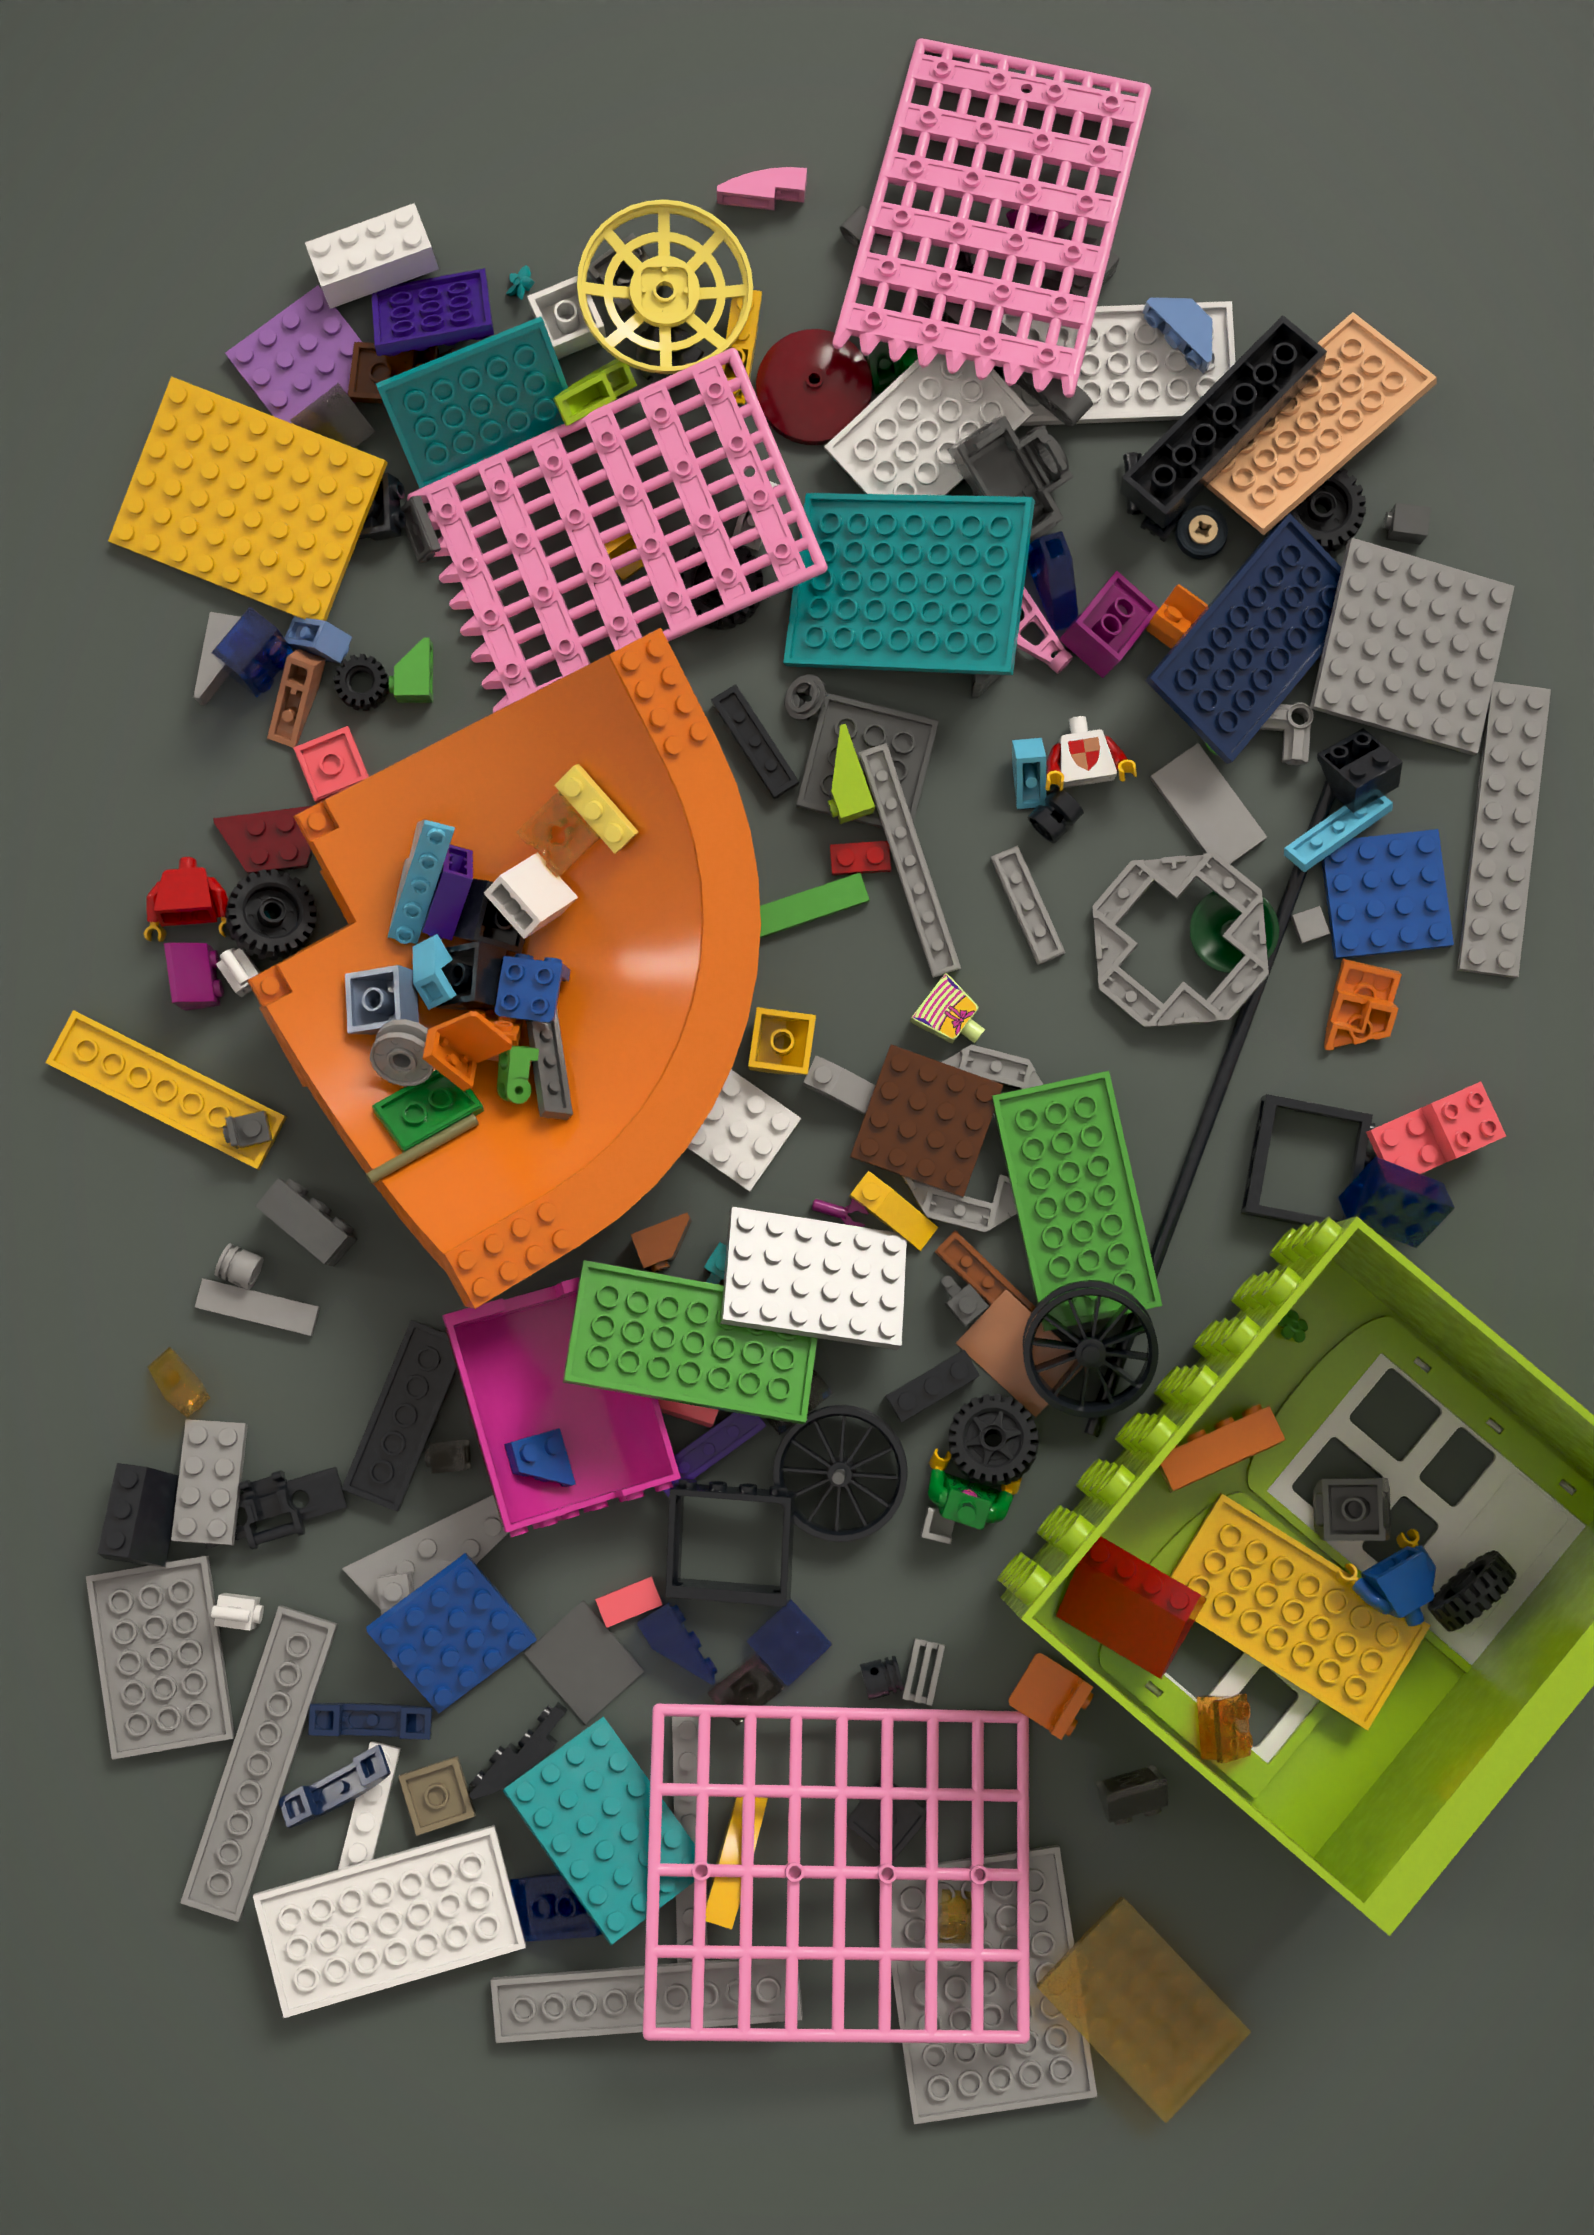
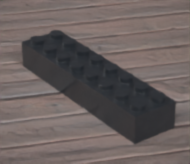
M1282 315L1122 476L1120 493L1161 528L1165 529L1323 369L1327 351Z

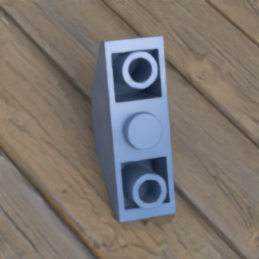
M1149 298L1143 310L1146 322L1151 327L1158 328L1165 335L1167 343L1174 349L1178 348L1185 355L1187 363L1194 369L1198 368L1204 374L1212 360V318L1191 298Z

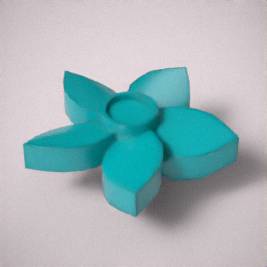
M527 265L523 266L518 274H510L509 279L513 285L506 292L508 296L517 294V297L522 300L525 290L529 291L535 283L530 278L531 272Z

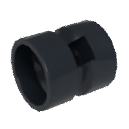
M1056 787L1045 798V806L1038 805L1027 817L1035 830L1051 843H1056L1067 831L1066 825L1072 826L1084 814L1078 802L1065 790L1060 791V787ZM1051 813L1058 819L1057 821L1050 815Z

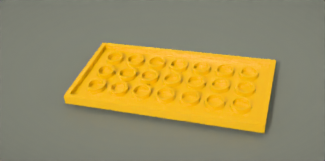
M1222 1493L1219 1494L1170 1574V1577L1207 1598L1195 1619L1197 1623L1367 1731L1431 1626L1425 1621L1417 1626H1408L1404 1617L1397 1618L1389 1614L1380 1613L1365 1603L1353 1591L1351 1583L1342 1584L1338 1581L1336 1577L1338 1570L1346 1577H1351L1349 1573Z

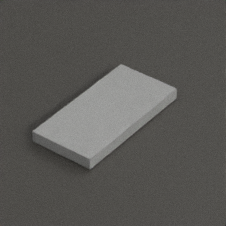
M1199 743L1150 776L1152 783L1204 854L1216 852L1231 864L1267 838L1261 827Z

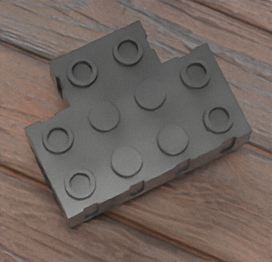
M1006 416L997 417L947 450L952 459L954 458L958 464L957 467L966 483L972 488L974 496L1033 497L1035 504L1030 542L1050 531L1056 523L1064 519L1050 493L1072 479L1073 475L1068 470L1069 463L1064 451L1058 442L1048 434L1045 426L1035 427L1027 432V435L1018 438Z

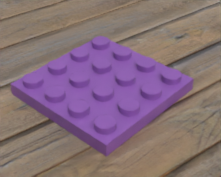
M319 285L225 352L227 358L270 414L294 425L316 432L356 403L349 401L348 389L354 342L362 341L336 307L330 309Z

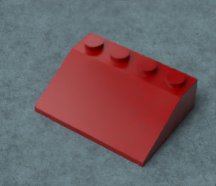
M1100 1536L1079 1561L1056 1616L1162 1680L1207 1598Z

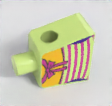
M947 973L943 975L910 1020L916 1026L952 1044L960 1033L975 1044L985 1031L982 1026L972 1020L979 1007Z

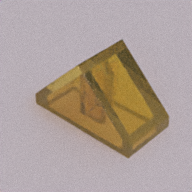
M942 1889L939 1943H970L971 1892L964 1891L965 1896L968 1898L965 1899L962 1897L961 1891L954 1890L955 1898H953L951 1890Z

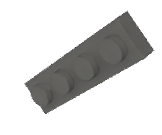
M556 1009L555 1019L552 1023L526 1020L530 1047L539 1049L538 1061H532L539 1115L544 1118L568 1120L573 1115Z

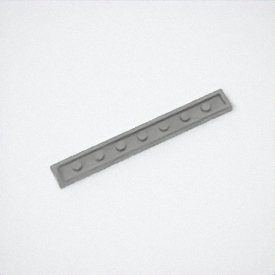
M884 743L861 751L859 756L932 977L935 978L945 973L959 970L961 966L888 745Z

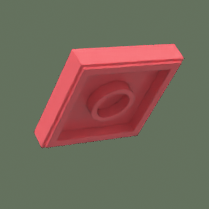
M349 726L293 747L316 803L369 777Z

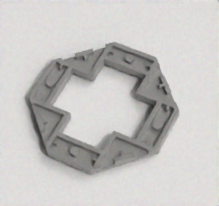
M1216 852L1196 856L1184 855L1154 860H1132L1092 906L1099 990L1144 1028L1230 1021L1269 976L1262 890ZM1197 877L1241 913L1224 933L1223 938L1245 956L1207 1000L1183 981L1163 1004L1120 968L1122 963L1138 946V943L1116 925L1154 881L1175 899H1178Z
M972 1044L942 1061V1063L1018 1089L1043 1085L1029 1059ZM999 1175L992 1203L966 1196L961 1198L903 1177L923 1213L929 1219L985 1233L1017 1214L1008 1176Z

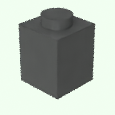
M1396 503L1391 511L1385 514L1383 529L1387 530L1386 540L1421 545L1428 536L1431 507Z

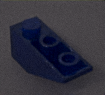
M1060 531L1037 537L1036 540L1030 543L1027 560L1053 631L1068 628L1078 616L1073 558L1063 532Z
M670 1601L638 1620L637 1625L654 1651L711 1685L716 1683L715 1674L718 1673V1670L710 1657L704 1659L698 1649L702 1647V1644L694 1631L688 1633L682 1623L686 1620V1617L677 1604L672 1606Z

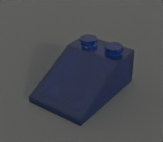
M560 1872L510 1879L525 1942L586 1938L602 1935Z

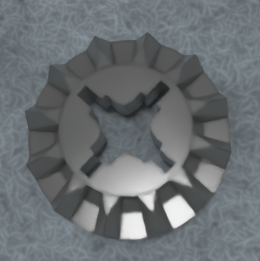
M811 674L797 678L789 686L785 695V708L788 714L796 720L809 721L811 716H818L820 707H826L824 704V698L828 696L825 690L826 684L820 678ZM810 695L812 700L805 702L800 696Z

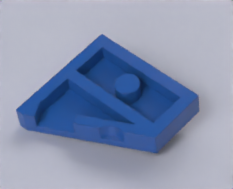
M560 1428L504 1444L513 1474L523 1477L532 1476L535 1480L543 1482H556L561 1484L562 1487L576 1485Z

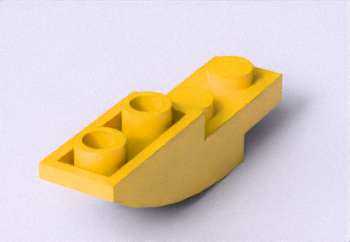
M753 290L752 305L747 322L737 340L730 347L738 351L749 379L751 377L762 301V291ZM735 297L731 300L726 339L738 322L743 305V297ZM730 362L722 365L728 381L736 378ZM741 389L734 391L733 394L737 404L745 405L746 400Z

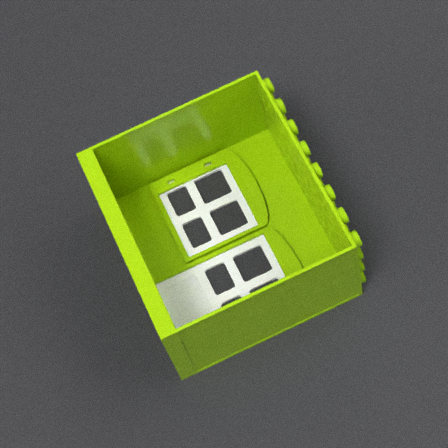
M1328 1216L1321 1223L1315 1220L1309 1227L1305 1224L1297 1230L1292 1227L1282 1236L1269 1253L1279 1265L1269 1274L1266 1271H1263L1259 1276L1253 1273L1240 1286L1230 1300L1241 1309L1239 1313L1230 1321L1224 1318L1218 1322L1215 1319L1204 1329L1192 1345L1202 1355L1198 1362L1191 1368L1186 1365L1179 1368L1176 1365L1162 1379L1153 1392L1163 1401L1161 1406L1151 1416L1146 1412L1143 1415L1136 1412L1126 1422L1115 1437V1440L1125 1449L1111 1464L1107 1460L1103 1462L1100 1458L1092 1463L1076 1483V1487L1086 1494L1072 1511L1058 1505L1043 1521L1036 1532L1047 1541L1033 1559H1030L1020 1551L1003 1569L997 1580L1007 1588L1000 1598L1020 1619L1387 1935L1391 1936L1594 1686V1415L1359 1217L1356 1216L1335 1222ZM1289 1310L1296 1311L1299 1315L1298 1321L1303 1319L1308 1325V1330L1304 1332L1306 1338L1301 1343H1297L1293 1337L1287 1340L1281 1334V1330L1284 1327L1278 1323ZM1390 1368L1399 1373L1440 1409L1439 1416L1401 1461L1394 1459L1350 1421L1351 1413ZM1261 1404L1262 1409L1270 1406L1286 1439L1285 1441L1170 1493L1159 1466L1177 1444L1181 1446L1188 1443L1187 1436L1202 1429L1205 1430L1206 1434L1214 1431L1216 1423L1231 1416L1234 1421L1243 1418L1241 1414L1243 1411L1255 1405ZM1459 1427H1462L1493 1453L1494 1459L1455 1506H1450L1420 1480V1474ZM1332 1437H1336L1380 1474L1382 1478H1388L1390 1510L1401 1497L1405 1496L1436 1522V1530L1422 1545L1436 1566L1433 1586L1434 1595L1440 1591L1444 1584L1449 1582L1448 1580L1452 1576L1457 1575L1460 1569H1464L1468 1563L1474 1562L1477 1557L1483 1556L1492 1550L1498 1551L1517 1573L1516 1579L1513 1580L1514 1583L1508 1587L1509 1590L1502 1594L1501 1598L1494 1602L1490 1609L1484 1610L1480 1617H1475L1471 1623L1465 1624L1462 1628H1457L1455 1631L1448 1632L1428 1610L1429 1602L1420 1607L1425 1618L1424 1621L1431 1626L1368 1731L1271 1670L1297 1693V1698L1257 1746H1251L1222 1721L1221 1715L1259 1668L1265 1666L1243 1652L1206 1698L1198 1700L1166 1672L1162 1680L1056 1616L1079 1561L1100 1536L1170 1576L1220 1493L1350 1575L1351 1573L1345 1568V1565L1347 1563L1355 1565L1358 1571L1357 1577L1359 1579L1362 1578L1361 1572L1378 1563L1363 1550L1362 1544L1364 1541L1321 1540L1314 1528L1313 1507L1292 1489L1293 1483Z

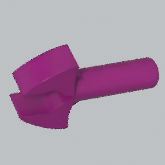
M853 1198L851 1204L846 1207L815 1199L812 1203V1210L841 1218L846 1225L865 1227V1224L852 1221L851 1217L847 1214L859 1212L869 1215L867 1210Z

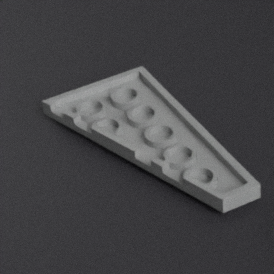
M491 1495L342 1569L380 1608L376 1578L383 1575L412 1571L414 1590H416L464 1553H467L477 1565L509 1532H504L494 1496Z

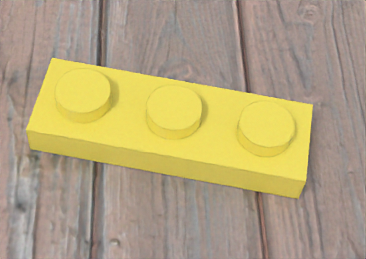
M579 763L574 765L554 785L614 854L624 848L639 833Z

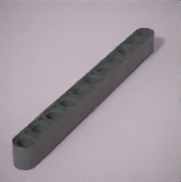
M859 206L839 228L844 238L856 249L859 248L869 212L863 206ZM875 233L870 252L887 256L891 237ZM903 240L898 258L915 262L918 251ZM927 260L926 264L933 265L930 261ZM918 296L917 300L932 312L935 299ZM946 302L942 321L959 324L963 305ZM975 308L970 327L987 330L992 313L988 310ZM1001 322L999 333L1016 337L1017 334ZM996 366L1004 373L1003 367ZM1023 372L1016 384L1069 427H1073L1093 406L1091 398L1079 386H1076L1073 397H1065L1060 379L1052 378L1047 387L1039 393L1034 388L1031 373Z

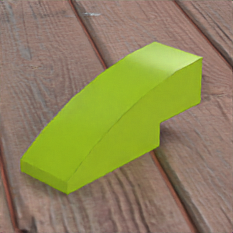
M614 359L578 380L553 399L565 426H568L587 416L595 409L613 402L617 399V396L636 387L637 384L629 366L618 359Z

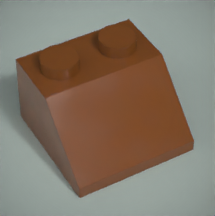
M688 1213L630 1234L642 1266L646 1271L651 1269L652 1273H658L670 1268L669 1262L675 1260L692 1222Z

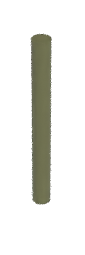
M471 1114L366 1173L368 1181L374 1184L479 1124L474 1114Z

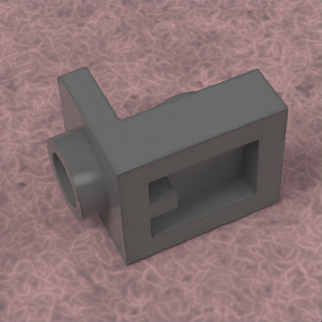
M266 1111L235 1118L232 1116L225 1118L227 1124L223 1126L225 1140L236 1149L273 1141Z

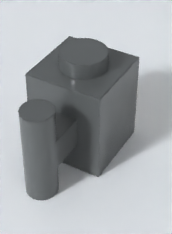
M949 1275L940 1280L941 1287L952 1297L945 1305L963 1327L967 1326L989 1307L970 1284L961 1289L953 1277Z

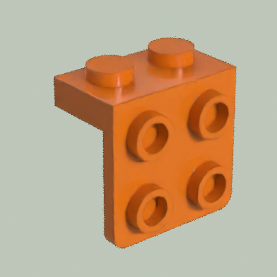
M470 1011L428 1029L422 1059L461 1090L466 1091L473 1088L477 1063L510 1050L513 1042L476 1011Z
M1037 1653L1011 1693L1008 1703L1011 1707L1048 1729L1052 1735L1062 1740L1065 1734L1070 1736L1078 1723L1075 1717L1081 1708L1085 1710L1094 1696L1091 1693L1093 1686L1046 1655Z

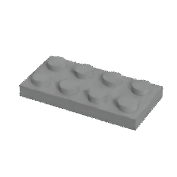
M185 1420L171 1541L234 1546L241 1490L239 1483L242 1481L248 1424Z

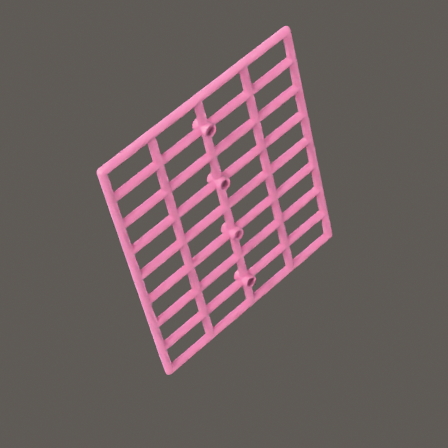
M655 1704L652 1709L643 2010L644 2039L647 2041L1027 2043L1030 2039L1029 1717L1019 1711ZM665 1716L698 1717L697 1784L663 1783ZM711 1717L744 1718L743 1784H709ZM757 1718L790 1719L789 1785H755ZM802 1719L836 1720L835 1786L801 1785ZM848 1720L881 1721V1787L847 1786ZM894 1721L927 1722L926 1788L893 1787ZM939 1722L972 1723V1789L939 1788ZM984 1723L1017 1724V1789H984ZM662 1796H696L695 1862L693 1864L660 1863ZM709 1797H743L741 1865L707 1863ZM755 1797L789 1798L788 1863L786 1865H754ZM801 1798L835 1799L834 1866H803L800 1864ZM847 1799L881 1800L880 1864L877 1867L846 1866ZM893 1800H926V1867H894L892 1865ZM938 1801H972L971 1866L969 1868L938 1867ZM984 1801L1017 1802V1869L984 1867ZM660 1876L694 1877L693 1945H658ZM709 1877L741 1878L739 1946L705 1945L707 1878ZM753 1878L787 1879L786 1946H752ZM802 1878L834 1879L833 1947H799L800 1880ZM846 1879H878L880 1881L879 1947H845ZM894 1880H926L925 1948H891L892 1882ZM938 1880L971 1882V1948H938ZM987 1881H1017V1949H984V1883ZM658 1958H692L690 2028H656ZM705 1959H739L738 2028H703ZM752 1959H786L785 2029L750 2028ZM798 1960H832L831 2029H797ZM845 1960H879L878 2029H844ZM891 1961H925V2030L891 2029ZM938 1961H971V2030H937ZM984 1962H1017V2030H984Z

